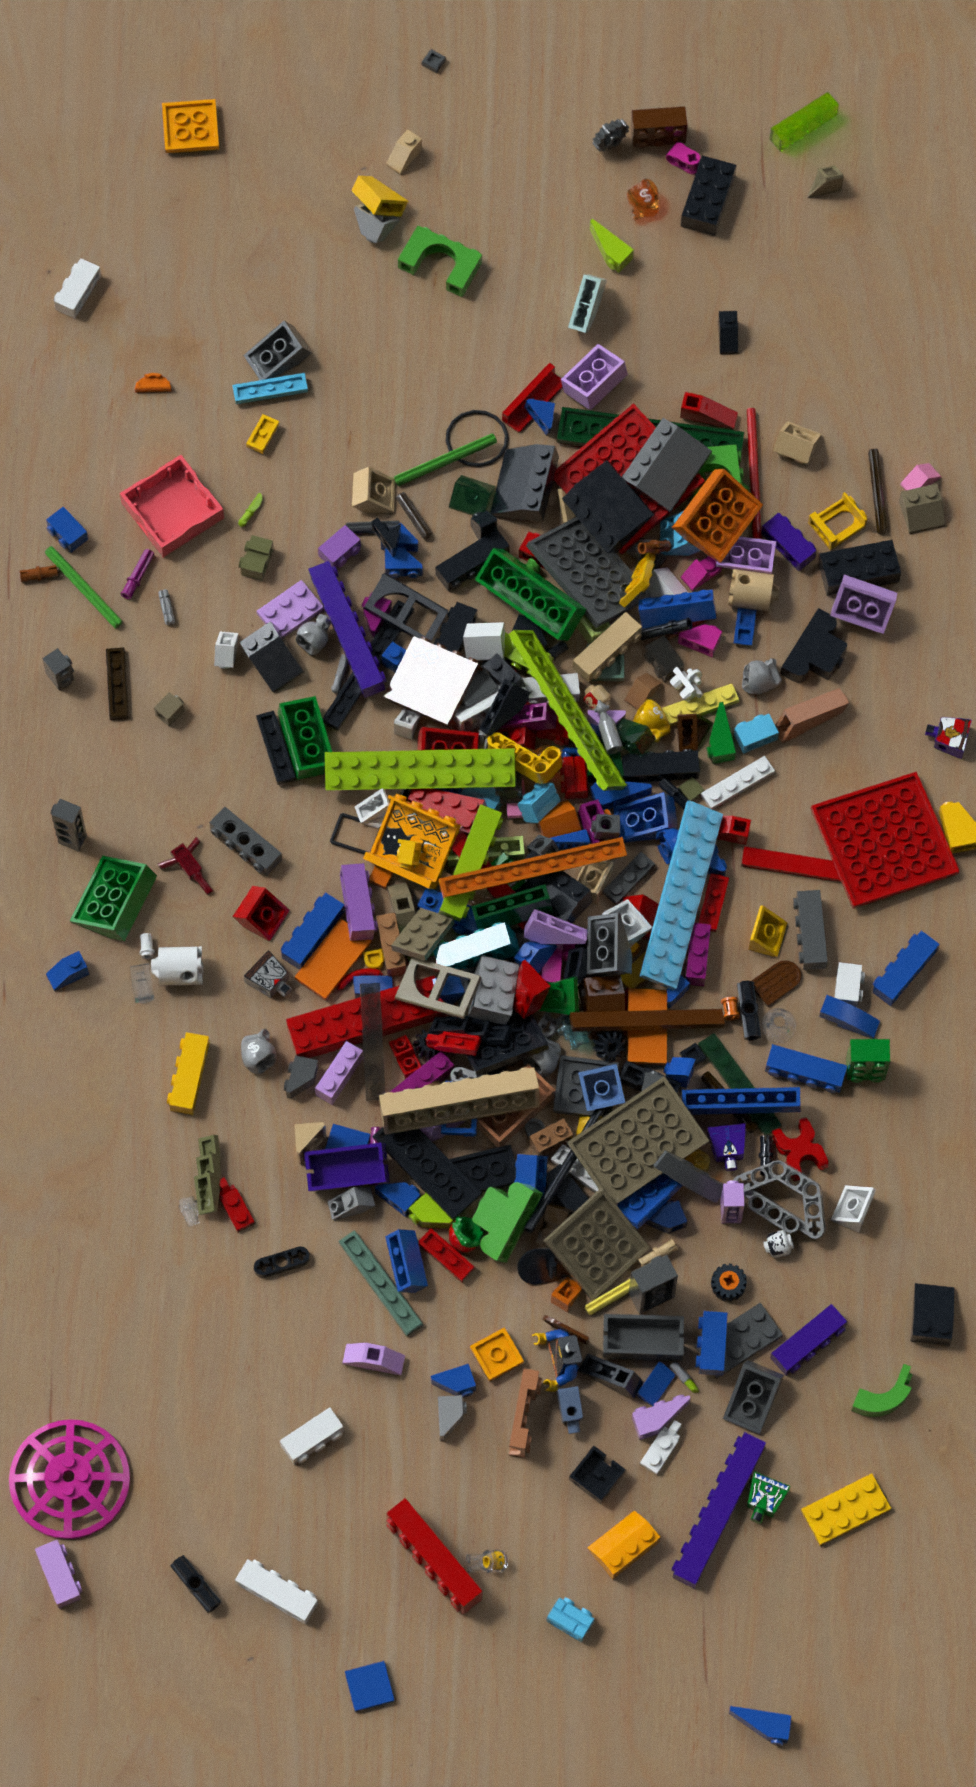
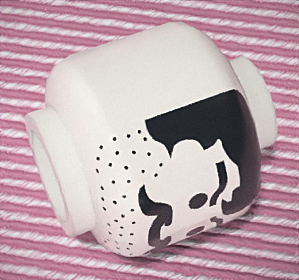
M784 1230L769 1233L767 1241L764 1242L766 1253H770L773 1258L789 1255L791 1249H794L791 1234H787Z

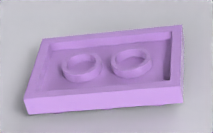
M300 580L256 612L265 625L271 621L279 628L283 637H286L322 612L324 606L304 582Z

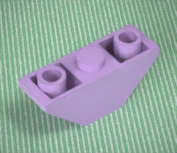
M370 1343L346 1344L342 1364L401 1375L405 1355L385 1346Z

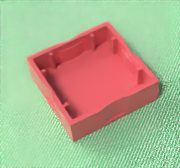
M182 455L160 467L151 476L138 481L120 493L122 505L162 557L170 554L224 519L223 508L211 492L201 484L196 473Z

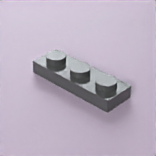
M640 852L603 890L602 894L615 905H618L655 867V863Z

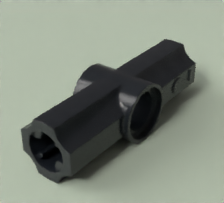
M749 980L737 983L744 1040L754 1041L761 1038L754 982ZM751 1008L754 1012L746 1013L744 1009Z
M184 1555L173 1561L170 1567L185 1584L188 1591L193 1594L207 1613L214 1611L222 1602L204 1581L203 1576L196 1571ZM194 1580L201 1582L198 1588H192L190 1584Z

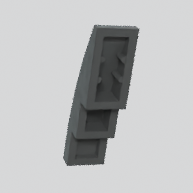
M665 1150L654 1164L655 1168L673 1180L714 1203L722 1195V1182L711 1178L708 1173L694 1167L691 1162Z

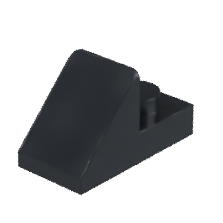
M377 517L372 520V530L391 556L394 557L401 536V524L389 530L387 524L381 522Z

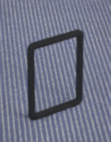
M341 813L330 839L331 844L365 854L368 851L334 841L343 817L360 822L358 817Z

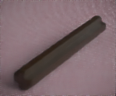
M709 1071L701 1076V1080L709 1089H725ZM747 1113L733 1114L741 1124H745V1128L749 1133L757 1130L758 1125Z

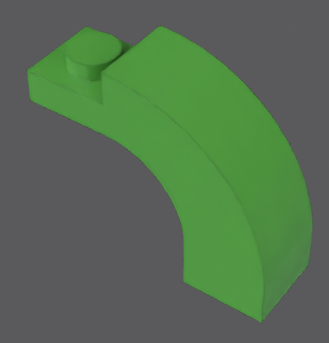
M903 1364L895 1386L886 1393L875 1394L859 1388L851 1411L863 1416L879 1417L897 1410L906 1401L912 1388L907 1386L913 1375L909 1373L911 1366Z

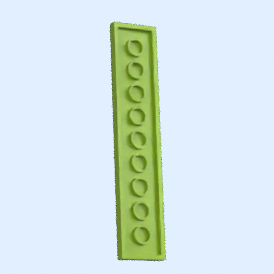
M513 630L509 633L513 646L518 649L522 661L529 667L531 676L538 682L540 691L547 697L549 706L558 715L560 724L567 730L569 739L576 745L578 754L584 758L587 768L596 778L599 788L603 791L623 790L627 787V784L534 631Z
M515 748L325 752L326 790L516 787Z

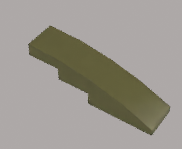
M210 1135L198 1139L200 1157H196L198 1175L194 1176L199 1215L216 1212L218 1208L221 1178L218 1135Z

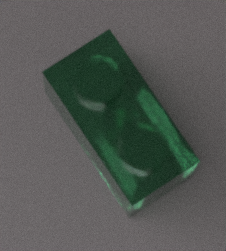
M624 718L616 725L623 749L628 750L632 754L643 755L656 740L648 726Z

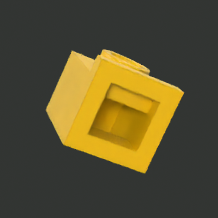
M398 839V843H401L397 851L400 867L411 868L412 865L418 866L423 843Z

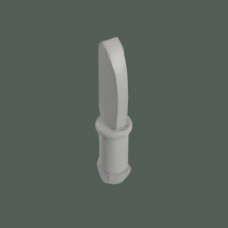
M343 654L341 655L335 680L331 687L333 693L340 691L342 679L344 678L343 675L347 667L348 660Z

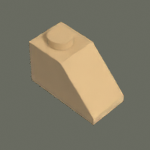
M407 129L396 142L386 165L401 175L422 151V138Z

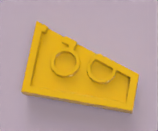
M648 553L637 564L631 577L633 580L624 591L627 594L619 602L624 608L641 591L645 592L650 585L649 580L653 575L651 572L655 566L656 555Z

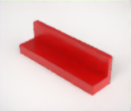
M549 362L502 412V421L517 433H520L533 419L524 408L526 401L534 399L549 402L563 387L562 378L555 374L554 365Z

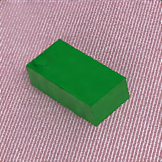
M316 696L279 703L277 714L296 779L300 780L324 775L325 752H332Z

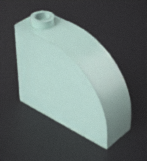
M583 275L568 328L584 333L589 331L601 302L607 282L606 279L593 275Z

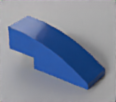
M826 995L819 1015L821 1018L837 1023L838 1027L874 1039L880 1020L863 1010L829 995Z

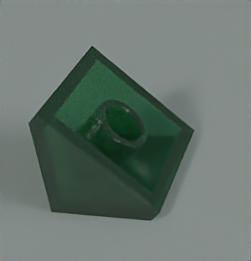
M461 475L454 484L449 508L472 516L478 512H485L489 507L496 486Z

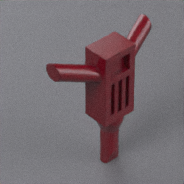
M197 837L194 838L187 848L182 843L170 851V855L173 858L157 864L161 870L178 864L189 880L193 879L198 882L207 895L213 891L203 878L202 867L192 855L193 851L200 844Z

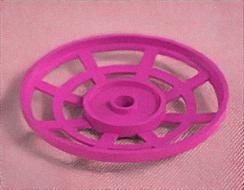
M60 1420L37 1429L20 1445L13 1458L9 1474V1488L12 1501L20 1516L35 1530L58 1539L82 1538L103 1529L113 1521L122 1509L130 1486L129 1465L121 1445L105 1429L83 1420ZM66 1425V1436L54 1438L44 1445L35 1439V1437L48 1429ZM75 1425L91 1428L101 1433L105 1438L96 1445L86 1438L74 1436ZM65 1442V1453L55 1457L47 1450L55 1444ZM74 1442L82 1443L90 1447L91 1450L84 1456L73 1453ZM30 1444L36 1450V1453L29 1463L27 1473L15 1474L19 1458L27 1445ZM110 1444L115 1447L120 1456L123 1473H111L109 1461L102 1451ZM98 1455L103 1463L105 1472H93L89 1462ZM40 1456H43L49 1462L45 1472L33 1473L37 1460ZM72 1472L75 1475L74 1479L71 1482L64 1481L63 1476L65 1473ZM93 1480L104 1481L102 1491L97 1498L89 1491ZM33 1481H45L48 1491L40 1499L34 1490ZM111 1481L123 1482L119 1499L114 1508L109 1512L101 1503L109 1491ZM27 1482L29 1494L35 1503L28 1513L23 1509L18 1499L15 1483ZM55 1497L58 1500L64 1501V1512L53 1510L46 1504ZM84 1497L90 1503L84 1509L72 1512V1501ZM42 1510L53 1517L64 1519V1531L47 1528L37 1523L33 1518ZM93 1510H96L103 1517L98 1523L88 1528L72 1531L73 1518L85 1516Z

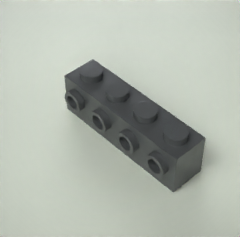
M820 890L797 891L796 898H793L794 910L797 909L798 916H795V927H799L800 933L797 934V945H801V952L798 953L799 964L803 963V970L826 969L828 960Z

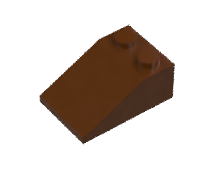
M621 975L584 978L578 985L583 1012L625 1011V993ZM626 1030L616 1031L623 1035L622 1038L626 1037ZM587 1031L589 1041L598 1039L596 1033L602 1034L603 1031Z

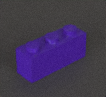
M778 512L762 525V535L769 541H776L775 548L798 571L815 559L817 550L814 544L810 541L808 542L802 532L791 525L790 520L786 516H782Z

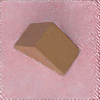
M646 672L636 678L624 701L638 710L647 699L653 696L662 685V682Z

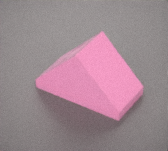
M930 463L919 464L914 467L900 485L906 491L931 485L939 480L941 476Z

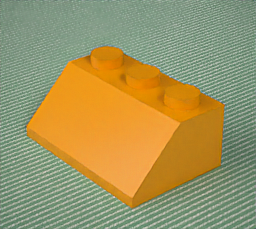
M633 1511L587 1547V1549L613 1580L659 1544L661 1537L647 1520L636 1511Z

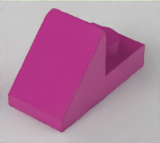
M710 556L700 562L696 559L682 574L681 579L691 591H694L720 573L722 568L717 567L716 561Z

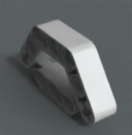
M778 1160L740 1174L733 1179V1181L740 1183V1179L747 1181L751 1177L754 1186H752V1183L745 1184L744 1196L749 1198L748 1205L755 1213L788 1233L800 1230L814 1239L824 1236L826 1225L821 1185L786 1162ZM777 1164H781L784 1168L781 1175H777L774 1172V1167ZM759 1171L765 1174L763 1182H758L756 1179V1174ZM794 1174L800 1177V1183L796 1186L791 1183V1177ZM779 1180L803 1195L805 1221L754 1189ZM812 1184L817 1187V1193L814 1196L809 1195L807 1191L808 1187ZM757 1197L763 1201V1206L759 1209L754 1206V1200ZM813 1204L819 1207V1212L815 1216L809 1212V1208ZM773 1208H777L780 1212L777 1219H773L770 1215V1211ZM790 1218L795 1219L797 1223L793 1230L787 1226V1221ZM820 1218V1221H816V1226L820 1227L821 1231L817 1232L816 1235L815 1232L811 1231V1228L815 1227L814 1221L810 1222V1219Z

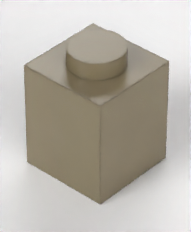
M169 692L154 707L155 716L170 726L184 712L183 700Z

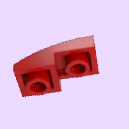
M406 1035L388 1042L405 1079L421 1067Z

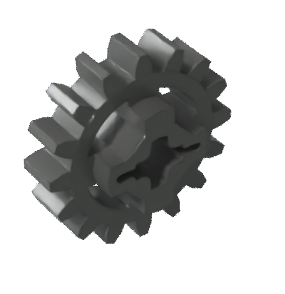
M617 119L615 122L612 120L610 124H604L599 129L600 131L595 134L596 137L593 138V145L599 152L601 150L605 152L606 149L610 150L611 147H617L622 142V139L627 136L626 133L629 132V126L623 119Z

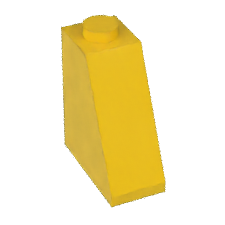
M358 175L351 190L374 215L401 217L409 202L372 176Z
M950 801L942 804L939 809V817L952 854L976 849V822L959 802L953 803Z

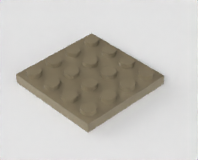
M602 1188L543 1240L590 1300H595L650 1249L648 1244Z

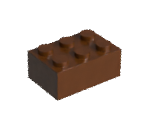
M686 107L632 110L630 128L632 147H662L664 145H674L676 142L686 144L688 126Z

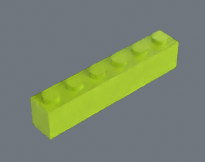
M480 805L453 875L479 870L482 864H487L490 854H487L489 846L493 848L497 838L493 835L496 829L500 830L503 819L500 818L502 812ZM476 891L444 898L438 913L460 922L462 917L466 918L470 908L467 907L468 900H473Z

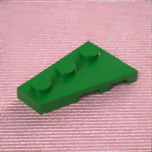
M577 977L548 983L551 987L538 1011L570 1015V1012H579Z

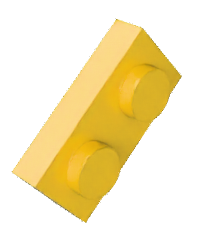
M262 414L246 443V447L263 454L279 426V421Z

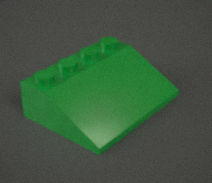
M102 855L70 922L108 938L125 941L157 875L146 864Z

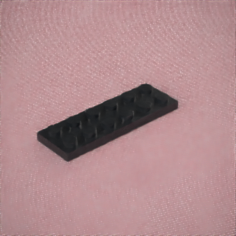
M382 1127L372 1136L377 1143L386 1144L387 1154L452 1220H455L456 1217L482 1195L472 1182L420 1129L385 1135L384 1127Z

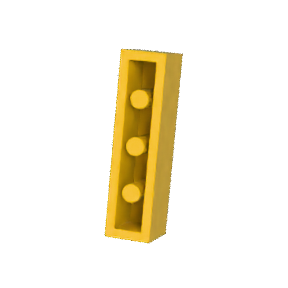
M186 1032L185 1038H181L179 1049L182 1052L181 1056H177L175 1067L178 1069L177 1073L172 1076V1093L169 1092L167 1097L170 1111L194 1114L210 1045L209 1036Z

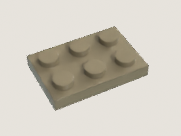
M420 908L392 943V951L426 961L455 924L454 918Z

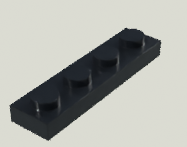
M274 710L256 715L277 785L296 780Z

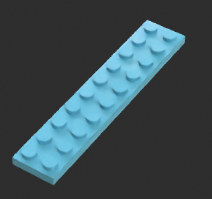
M690 800L686 802L639 976L671 990L677 989L723 817L722 813Z

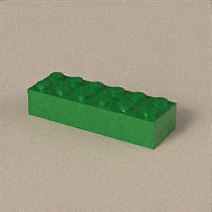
M492 549L475 579L557 640L569 641L587 610L504 549Z

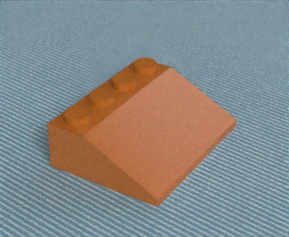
M716 469L711 473L672 528L686 541L721 563L763 504L725 469Z

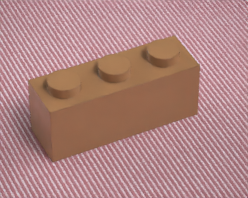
M395 913L376 916L387 976L405 974L406 963L404 954L392 951L391 946L400 935Z

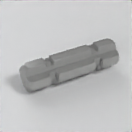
M160 590L158 594L165 624H174L175 619L168 590Z

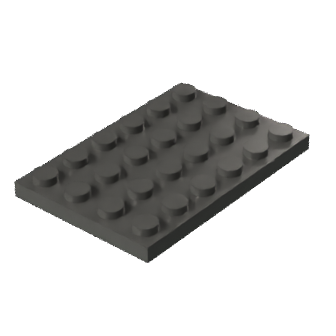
M577 517L529 541L526 545L565 593L587 609L584 615L595 628L638 606L639 599L652 596L648 590L645 592L641 591L625 608L619 604L620 599L627 594L624 591L633 580L631 579L633 572L616 553H607Z

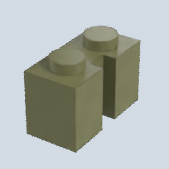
M252 535L250 541H246L244 551L247 553L244 557L240 558L238 566L241 568L242 576L263 581L274 550L272 540Z

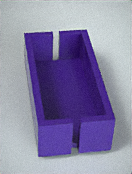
M385 1143L304 1152L306 1170H314V1173H307L308 1191L390 1182L388 1164H384V1161H387Z

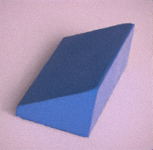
M659 1361L638 1391L637 1397L653 1407L676 1374Z

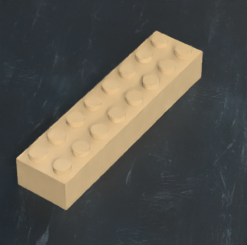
M522 1068L512 1072L504 1071L495 1075H483L473 1079L465 1078L456 1082H444L434 1086L426 1085L422 1088L405 1089L401 1092H387L379 1095L385 1135L540 1107L539 1086L535 1068Z

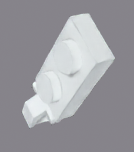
M674 1420L669 1429L664 1427L641 1460V1466L655 1475L658 1474L678 1443L680 1436L677 1432L681 1428V1423Z

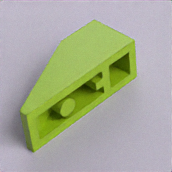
M592 218L590 220V231L605 263L610 269H615L620 273L633 259L634 249Z

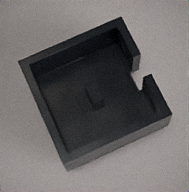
M593 1446L569 1476V1481L602 1504L624 1476L626 1469L614 1460H612L611 1466L604 1462L607 1455L596 1446Z

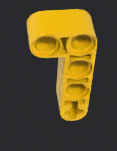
M493 733L487 738L488 749L515 748L516 771L538 784L547 783L562 767L561 752L555 746L546 748L538 756L500 733Z

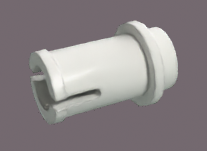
M148 933L141 934V950L139 953L143 959H151L155 954L152 946V934H149V937Z

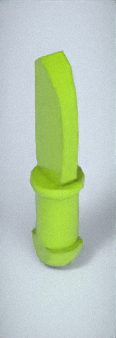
M261 493L257 494L248 509L245 510L242 518L239 519L238 525L240 527L246 526L251 516L259 508L262 502Z

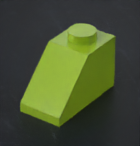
M427 1193L409 1207L410 1215L408 1217L415 1225L419 1224L422 1228L450 1229L453 1220Z

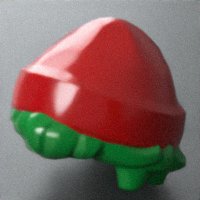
M456 1217V1221L452 1223L449 1229L450 1245L455 1250L462 1252H471L480 1246V1241L483 1237L481 1227L474 1223L472 1218Z

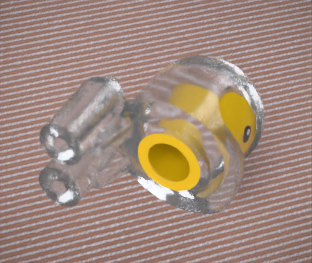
M500 1549L485 1550L483 1554H468L466 1556V1562L469 1563L467 1572H502L508 1566V1556Z

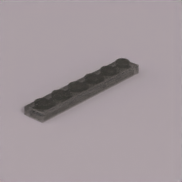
M360 983L366 1101L379 1100V1095L385 1094L380 983Z

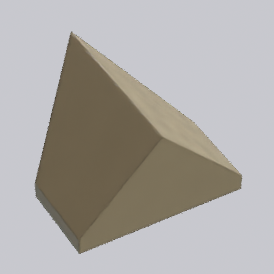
M836 166L817 169V176L807 198L842 191L844 179L842 172Z

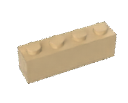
M625 612L573 660V669L588 683L592 679H597L606 666L610 667L619 654L623 655L632 642L636 643L641 638L642 626Z

